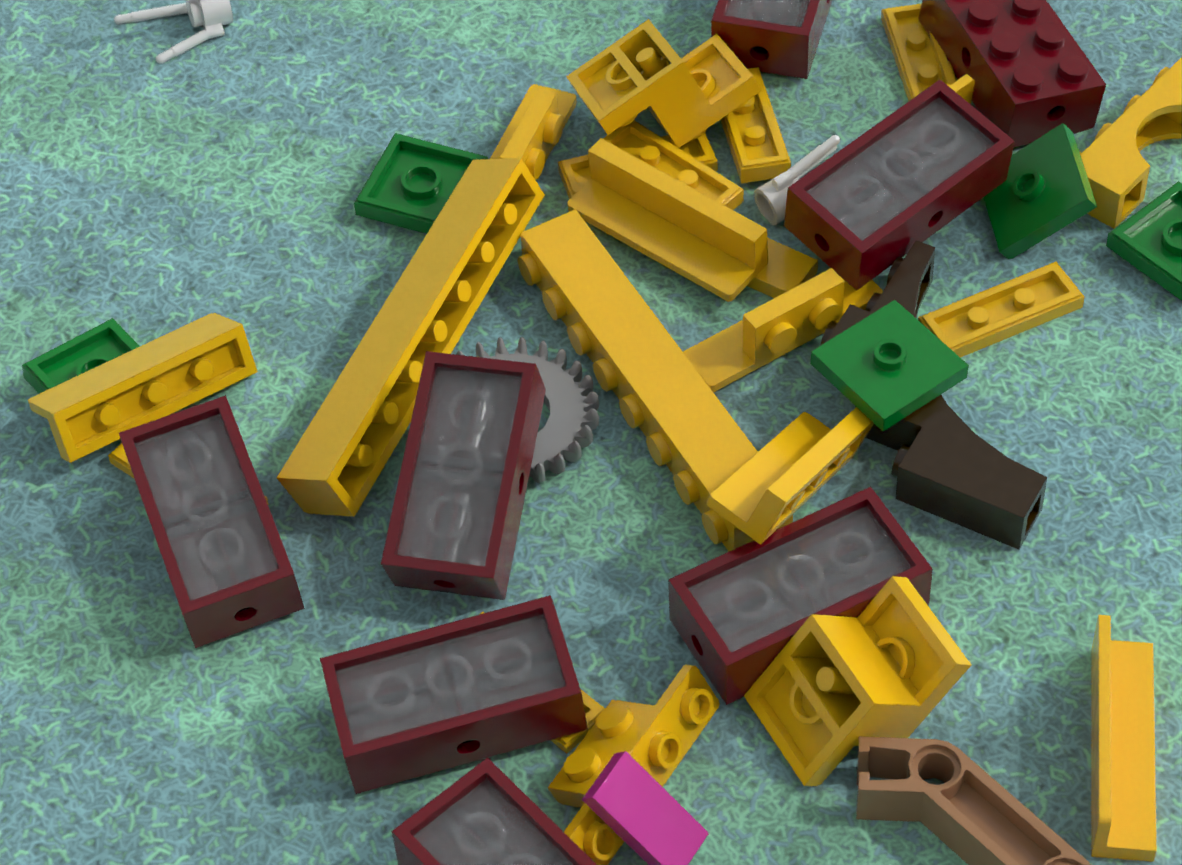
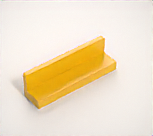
M602 138L588 150L591 179L567 201L569 212L576 209L587 223L728 302L733 301L768 264L767 228Z
M210 313L28 399L31 411L48 420L61 458L72 463L119 440V432L173 414L258 371L243 324L219 314Z
M856 407L831 430L809 413L803 412L710 494L706 505L761 545L853 458L874 423Z
M1098 615L1091 649V857L1154 862L1157 852L1153 643L1111 640V615Z

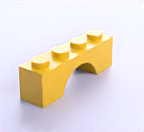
M1182 57L1171 68L1164 67L1156 76L1152 86L1142 96L1135 95L1128 102L1123 114L1112 124L1109 122L1104 124L1097 133L1094 142L1083 152L1079 151L1097 204V208L1087 214L1113 229L1144 200L1150 165L1142 157L1140 151L1158 141L1182 139Z

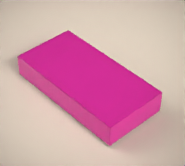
M626 751L613 755L582 799L648 865H688L709 835V832Z

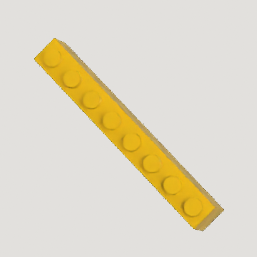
M521 158L472 160L277 476L278 481L303 512L308 514L355 517L411 422L426 351L452 353L519 240L520 233L525 230L545 196Z
M576 209L521 232L522 255L517 258V262L523 279L529 286L536 284L541 290L545 308L553 320L561 318L567 327L569 340L576 353L580 356L587 354L593 363L595 377L601 388L606 392L613 390L619 399L620 410L627 424L632 429L639 427L644 433L647 448L654 462L658 466L667 465L674 475V485L682 501L687 505L694 503L702 514L701 519L704 529L710 540L714 544L722 542L728 552L753 541L751 537L706 505V501L716 488L758 451ZM793 515L789 519H787L779 528L792 523Z

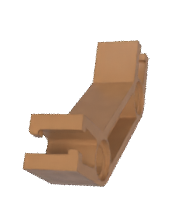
M859 737L857 756V820L921 822L968 865H1091L1082 855L953 744L937 739ZM870 777L894 780H870ZM934 778L943 781L944 784L934 785L924 780Z

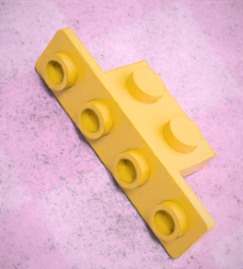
M537 84L531 85L490 159L521 158L534 179L537 180L552 149L559 142L563 129L577 105L576 95Z
M830 268L743 314V320L688 348L683 353L714 393L820 336L832 321L839 322L850 304L865 310L871 296L875 292L882 294L883 290L871 280L856 291Z
M684 665L655 705L612 699L608 706L600 712L596 722L575 751L566 758L563 767L547 787L557 802L580 808L564 833L597 865H608L624 843V840L582 801L583 797L613 755L626 751L662 787L665 785L720 705L718 698L697 666Z

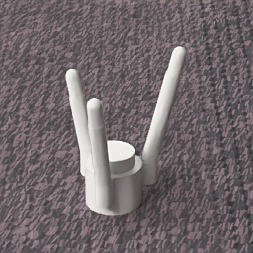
M186 0V3L117 15L114 18V22L116 24L135 23L188 13L192 26H202L203 30L156 56V62L162 64L208 39L224 36L222 25L233 23V14L229 0Z
M831 136L790 169L754 190L755 203L760 213L771 225H777L785 220L788 187L833 153L840 143L839 136Z

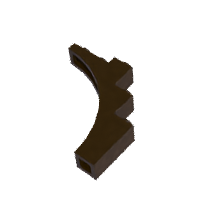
M916 240L905 258L897 257L892 264L887 278V286L882 294L875 292L871 296L865 310L850 304L838 323L832 321L827 326L821 340V345L893 300H896L917 319L918 310L933 280L936 247ZM939 395L885 431H882L873 424L865 437L898 451L891 474L897 477L895 499L1018 550H1020L1042 511L1047 477L1008 458L976 435L948 406L942 395Z

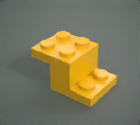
M649 19L566 76L607 135L633 122L638 114L647 108L678 148L702 136L707 128L730 112L741 109L750 98L762 91L754 76L718 34H715L680 58Z
M892 576L858 617L811 614L744 697L804 786H818L825 781L854 746H858L859 737L908 738L972 664L908 578Z

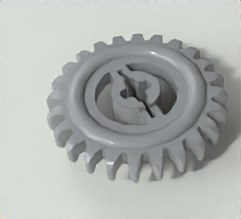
M499 337L495 356L491 357L484 351L482 344L477 342L475 347L476 357L535 363L546 388L544 403L548 407L550 415L545 426L537 433L529 477L535 482L540 483L546 481L545 471L547 470L555 474L564 472V460L569 462L579 460L582 457L581 448L587 447L593 442L592 430L596 429L599 425L597 413L599 397L593 391L592 377L585 375L582 379V365L578 360L574 361L572 367L566 370L567 357L564 349H560L556 358L548 361V349L544 340L540 342L539 349L533 356L527 353L524 337H520L514 354L508 353L503 339ZM458 351L456 355L464 354L461 351Z

